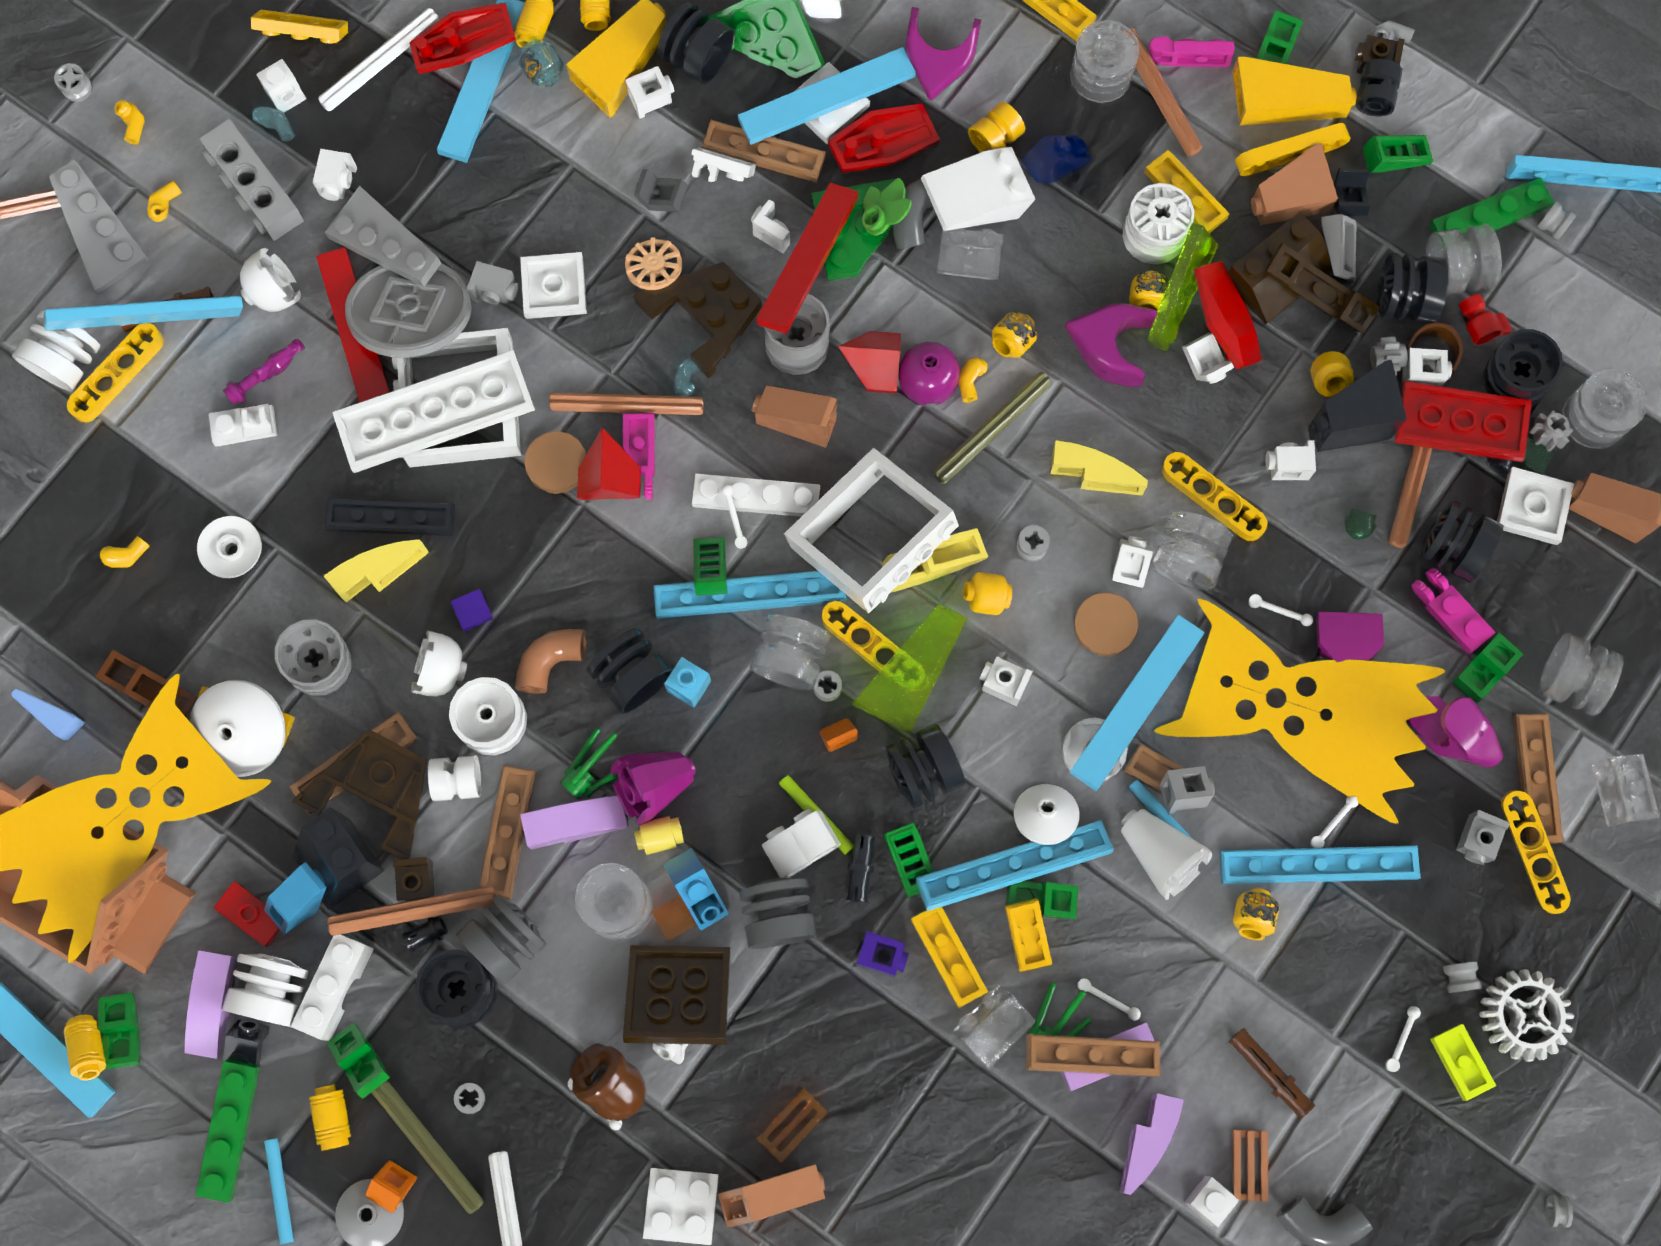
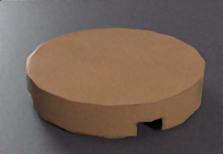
M560 431L544 433L534 439L527 448L524 459L526 473L533 485L539 489L553 494L568 492L578 486V468L586 456V451L580 441L569 433Z
M1106 592L1094 594L1084 600L1076 612L1073 625L1075 636L1082 647L1088 651L1090 650L1092 653H1096V655L1106 657L1118 655L1130 646L1137 634L1138 619L1130 602L1120 595Z

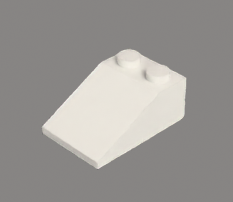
M1012 147L987 150L924 174L921 177L944 231L1019 219L1035 200Z

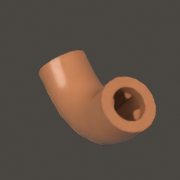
M582 629L550 631L534 640L522 654L516 674L515 689L526 693H546L549 673L555 664L561 661H584L587 649L586 631Z

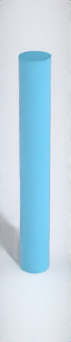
M1138 779L1128 787L1154 816L1192 838L1171 814L1168 815L1167 810Z
M278 1138L264 1141L281 1245L294 1242L279 1142Z

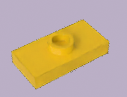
M1035 898L1005 905L1018 970L1023 972L1052 965L1038 899Z

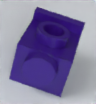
M867 931L856 966L895 977L897 971H904L909 953L903 951L905 943ZM879 951H887L890 955L889 961L885 963L880 962L877 958Z

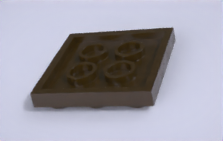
M631 945L623 1042L726 1045L730 947Z

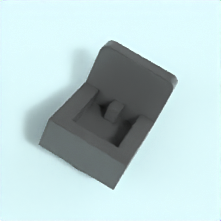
M643 169L636 184L634 195L648 210L679 212L688 185L683 179L657 178L649 169Z

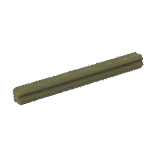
M1039 372L934 469V477L941 484H946L1051 386V379L1044 372Z
M385 1081L371 1093L467 1213L471 1214L478 1210L484 1203L481 1196L391 1084Z

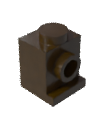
M1367 35L1364 43H1358L1354 60L1359 61L1357 73L1362 74L1364 64L1372 59H1387L1400 65L1405 39L1399 38L1398 41Z
M427 857L393 860L396 899L398 902L434 896L432 860ZM411 877H416L418 880L414 888H408L407 881Z

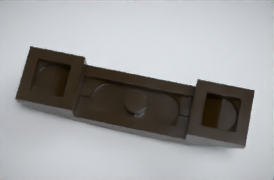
M1281 243L1265 271L1314 307L1355 331L1364 334L1380 307L1360 293L1349 290L1308 263L1307 258Z

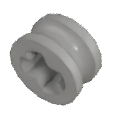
M830 670L820 672L813 682L816 697L825 702L837 699L842 691V680L839 675ZM829 678L833 685H837L836 690L831 689L830 694H825L824 689L818 686L820 682L824 684V679Z
M465 1083L459 1086L454 1094V1104L462 1113H476L483 1107L485 1102V1093L477 1084ZM464 1090L469 1092L477 1091L479 1098H475V1100H478L475 1107L469 1104L466 1106L461 1104L460 1099H464V1097H461V1094Z
M1555 1195L1547 1197L1545 1214L1550 1227H1557L1559 1223L1563 1228H1570L1572 1225L1573 1207L1568 1196H1561L1560 1199H1557Z

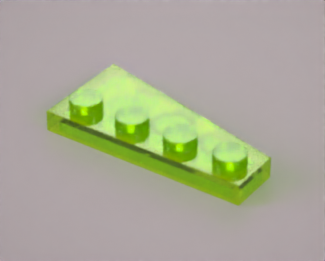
M1191 224L1149 333L1148 340L1158 349L1167 351L1170 344L1176 339L1178 328L1198 289L1194 269L1210 264L1219 246L1203 225Z
M938 604L854 700L853 706L911 734L967 618Z

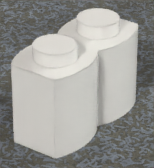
M807 809L795 816L793 819L796 823L786 830L783 826H780L766 835L768 841L763 843L762 847L780 878L793 876L841 845L822 811L812 812L811 809Z

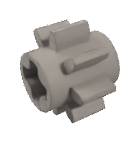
M1396 337L1380 338L1377 346H1372L1370 349L1372 369L1384 361L1392 360L1395 374L1397 375V371L1401 370L1400 367L1407 365V348L1405 344L1396 342Z
M1553 410L1547 417L1540 413L1534 420L1535 425L1529 430V433L1533 434L1535 445L1547 449L1549 452L1555 446L1562 449L1569 442L1567 437L1573 432V429L1569 428L1568 418L1562 414L1555 413Z

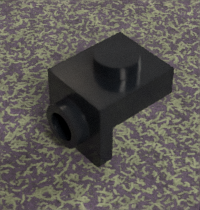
M1367 168L1338 169L1334 183L1338 197L1335 203L1337 214L1368 216L1370 203L1366 190L1369 177Z
M237 1020L226 1034L223 1061L231 1059L260 1065L262 1043L269 1034L270 1027L259 1024L254 1020Z

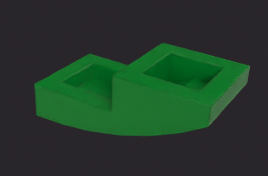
M1276 10L1256 59L1286 64L1304 20Z
M1498 633L1453 680V683L1477 704L1524 654L1501 633Z
M1027 881L1007 886L1006 905L1037 898L1042 917L1076 919L1078 886Z
M125 993L99 997L98 1030L102 1033V1045L106 1062L105 1069L140 1065L139 1026L134 994Z
M355 1022L327 1042L337 1064L345 1071L353 1089L362 1099L390 1078L378 1055Z

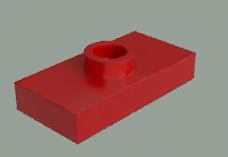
M234 881L213 907L264 947H268L280 932L277 925L264 911L266 904L238 882Z

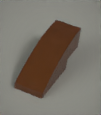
M115 650L111 651L95 676L98 680L150 708L161 689L168 682L165 678ZM178 686L175 705L186 717L198 697Z

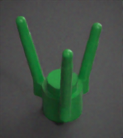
M595 728L573 763L563 773L565 777L560 783L577 799L583 794L589 798L597 789L618 777V773L615 775L609 773L595 783L590 784L594 778L587 772L617 738L616 733L613 732L587 762L581 766L582 760L601 731L600 728Z
M1051 982L1035 1023L1028 1034L1060 1036L1058 1033L1078 1007L1086 992L1084 990L1079 991L1052 1029L1045 1025L1041 1030L1040 1028L1056 988V983ZM1086 1017L1066 1036L1076 1037L1091 1023V1018Z

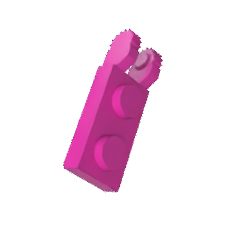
M1158 36L1150 41V49L1148 51L1155 65L1158 64L1159 66L1228 68L1234 54V42L1222 39L1211 41L1182 39L1173 42L1167 36H1162L1161 38Z
M623 414V449L641 467V476H645L644 495L646 500L653 499L655 414Z
M1431 568L1426 572V577L1441 594L1435 598L1430 588L1421 580H1416L1412 584V589L1426 605L1425 608L1467 654H1471L1496 632L1452 585H1449L1448 580L1441 572Z

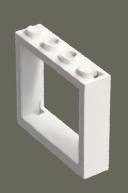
M508 328L463 332L451 343L432 353L407 358L392 357L393 368L395 370L398 369V380L393 382L394 391L413 385L412 358L497 350V355L512 351L513 341ZM519 416L503 421L504 441L423 449L400 458H404L409 467L522 456Z
M873 448L795 522L784 535L791 548L869 614L880 602L884 603L888 594L893 589L906 582L911 572L920 563L927 561L936 547L943 541L951 538L950 534L958 527L954 511ZM885 475L935 516L864 586H861L812 544Z

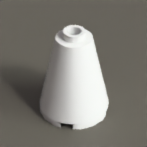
M1133 809L1121 821L1123 825L1121 829L1122 835L1165 900L1169 899V894L1174 897L1184 890L1200 874L1198 865L1201 861L1207 865L1212 857V852L1207 847L1145 809H1141L1138 812Z

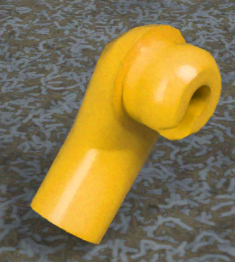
M119 100L115 104L114 110L127 125L124 141L138 145L145 123L144 115L132 102Z
M173 180L149 196L147 214L153 221H163L168 215L170 201L182 193Z
M978 357L970 358L960 371L959 388L964 403L973 402L978 399L974 381L978 376H982L987 371L988 366L984 359H979Z
M137 536L127 548L112 546L102 548L100 559L104 565L111 568H128L139 559L149 548V545Z

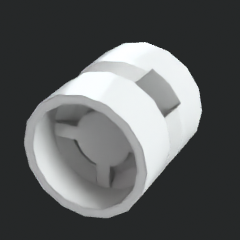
M476 755L461 756L455 762H452L449 758L430 759L428 764V783L432 801L452 800L454 795H458L461 799L480 798L481 770L478 757Z

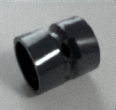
M1372 59L1364 64L1360 79L1361 86L1358 89L1355 106L1360 112L1376 117L1387 116L1393 113L1398 96L1397 90L1400 87L1403 69L1401 66L1387 59Z

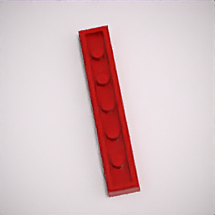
M833 183L829 184L757 317V325L787 334L858 200V191Z
M346 247L317 255L316 258L359 403L390 393L379 354L362 346L353 337L348 327L345 316V303L351 288L357 280Z

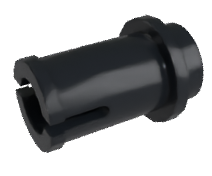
M440 916L435 918L429 917L427 922L408 932H404L402 936L404 940L407 939L405 942L407 948L414 952L416 949L436 939L439 941L443 940V936L448 933V930Z

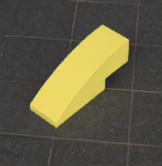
M1055 441L1052 450L1050 474L1081 477L1080 489L1143 496L1148 480L1133 468L1096 449L1076 443Z
M975 528L950 535L951 538L943 541L936 547L927 561L920 563L911 572L906 582L898 585L891 592L940 578L987 559L988 555L978 529ZM896 553L888 555V556L885 558V560L881 563V564H882V567H883Z
M419 539L396 542L361 553L338 565L325 574L324 577L347 603L371 583L380 592L429 552Z

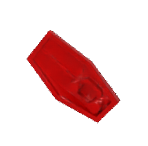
M500 3L451 12L409 43L416 70L419 74L469 63L515 41L516 36L507 5Z
M921 103L869 111L832 137L828 145L841 172L847 173L894 165L939 143L940 138Z
M1219 261L1195 268L1194 272L1207 327L1224 350L1226 360L1232 362L1237 370L1262 361L1257 334L1251 316L1223 262Z

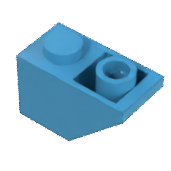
M692 848L663 864L700 930L729 915Z
M305 862L268 897L264 911L284 935L317 914L326 890L323 876L318 870H312Z

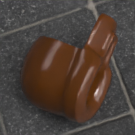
M596 1043L585 1049L575 1060L570 1071L573 1081L572 1091L578 1100L590 1105L596 1114L604 1119L620 1121L632 1117L640 1110L645 1100V1081L640 1071L626 1061L619 1050L612 1046ZM606 1065L607 1069L604 1074L591 1085L593 1073L599 1067Z

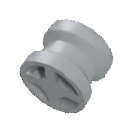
M68 63L56 70L54 75L55 84L66 99L79 102L89 97L92 91V83L80 66Z
M1556 201L1537 227L1541 230H1548L1552 233V238L1558 241L1577 215L1573 212L1564 211L1562 205Z
M1038 525L1025 527L1020 532L1016 543L1018 555L1028 562L1041 560L1045 556L1050 544L1048 532Z
M1477 962L1443 966L1444 973L1448 975L1450 982L1447 986L1448 993L1482 989L1481 981L1476 977V971L1478 970Z

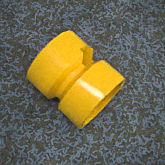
M1001 101L987 112V118H980L968 129V135L972 144L982 153L987 150L1006 148L1005 143H1013L1025 132L1026 128L1018 112L1008 103Z

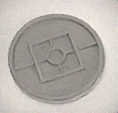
M442 263L425 287L380 265L367 272L354 284L345 303V316L353 337L372 352L397 358L422 356L445 347L461 334L471 315V299L465 281L456 271Z

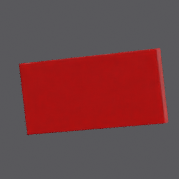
M1409 381L1403 382L1401 397L1407 420L1395 433L1394 443L1523 462L1525 459L1532 400Z

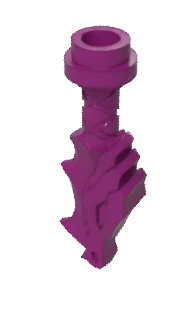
M294 339L287 347L271 354L262 366L253 369L240 382L233 383L230 381L227 383V387L223 389V392L234 405L238 402L242 403L246 400L244 396L247 390L253 388L259 382L264 383L267 379H271L274 375L277 376L285 371L294 356L305 349L304 344L299 339Z

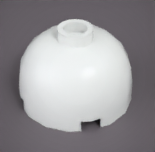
M263 248L244 262L240 272V283L243 288L240 292L249 305L255 304L258 308L268 312L281 311L301 300L300 290L296 293L294 292L290 283L296 282L283 261L276 254L269 257L265 254L269 249Z
M427 630V639L423 638L414 673L419 674L417 682L412 681L411 692L436 697L445 695L452 690L456 681H463L467 663L461 662L462 651L452 638Z

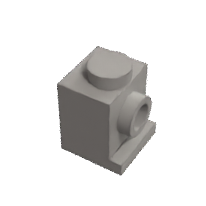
M476 261L467 291H469L472 301L478 302L479 297H481L483 301L493 305H498L499 302L509 305V302L514 301L517 296L518 283H516L511 270Z
M1205 766L1168 770L1159 785L1168 815L1174 814L1175 811L1207 807L1215 794L1214 782L1212 778H1208Z
M1481 810L1469 814L1456 851L1464 853L1465 859L1476 864L1484 865V863L1494 861L1505 830L1508 829L1510 822ZM1481 834L1489 836L1487 844L1481 841Z

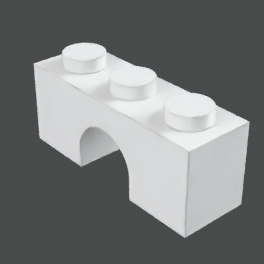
M341 934L334 935L290 1027L317 1039L330 1041L345 1011L342 1009L344 997L353 981L360 979L374 948Z

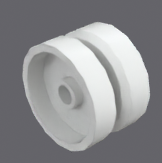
M480 677L468 681L456 691L450 703L449 719L453 731L469 749L482 755H499L510 751L520 742L526 731L527 713L523 702L507 683L497 678ZM491 712L492 717L487 720L486 715Z

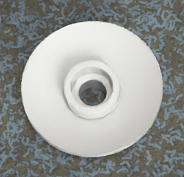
M236 516L221 517L212 521L202 531L197 543V554L203 567L211 574L221 578H235L247 573L257 563L262 549L261 537L257 529L249 521ZM231 546H237L236 553L229 555L228 549Z
M1040 784L1028 788L1019 796L1014 807V820L1018 830L1027 839L1038 844L1053 845L1065 841L1074 833L1079 822V808L1073 796L1065 789L1056 785ZM1049 806L1053 808V811L1044 812L1041 808Z

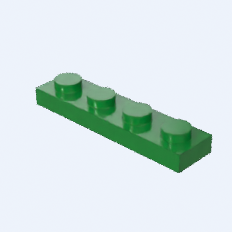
M1540 177L1431 221L1429 226L1442 251L1548 210L1555 202Z
M231 1059L223 1061L195 1196L226 1203L233 1200L260 1065Z

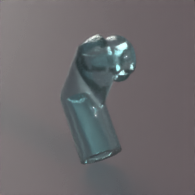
M257 107L253 110V120L261 126L276 129L281 141H290L295 137L283 111L270 107Z
M691 357L678 366L673 382L675 393H679L681 396H691L695 389V386L689 381L699 368L691 361Z

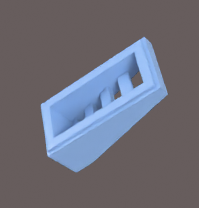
M15 689L11 693L12 697L55 736L64 741H69L85 723L75 715L27 692Z

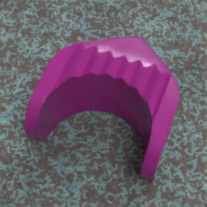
M912 7L906 36V52L929 100H933L970 68L977 50L982 19H974L972 31L963 44L954 49L938 50L926 44L921 38L918 29L920 9Z
M1117 303L1103 306L1066 322V331L1095 376L1101 380L1127 387H1139L1143 384L1145 373L1121 357L1116 347L1115 338L1119 333L1130 328L1155 327L1159 318V313L1156 310Z
M1425 696L1437 708V712L1407 720L1417 736L1439 756L1485 768L1494 767L1503 758V752L1492 724L1472 698H1456L1447 705L1440 696Z

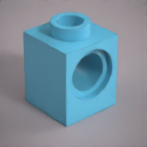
M681 657L664 685L668 693L695 708L711 683L708 672Z

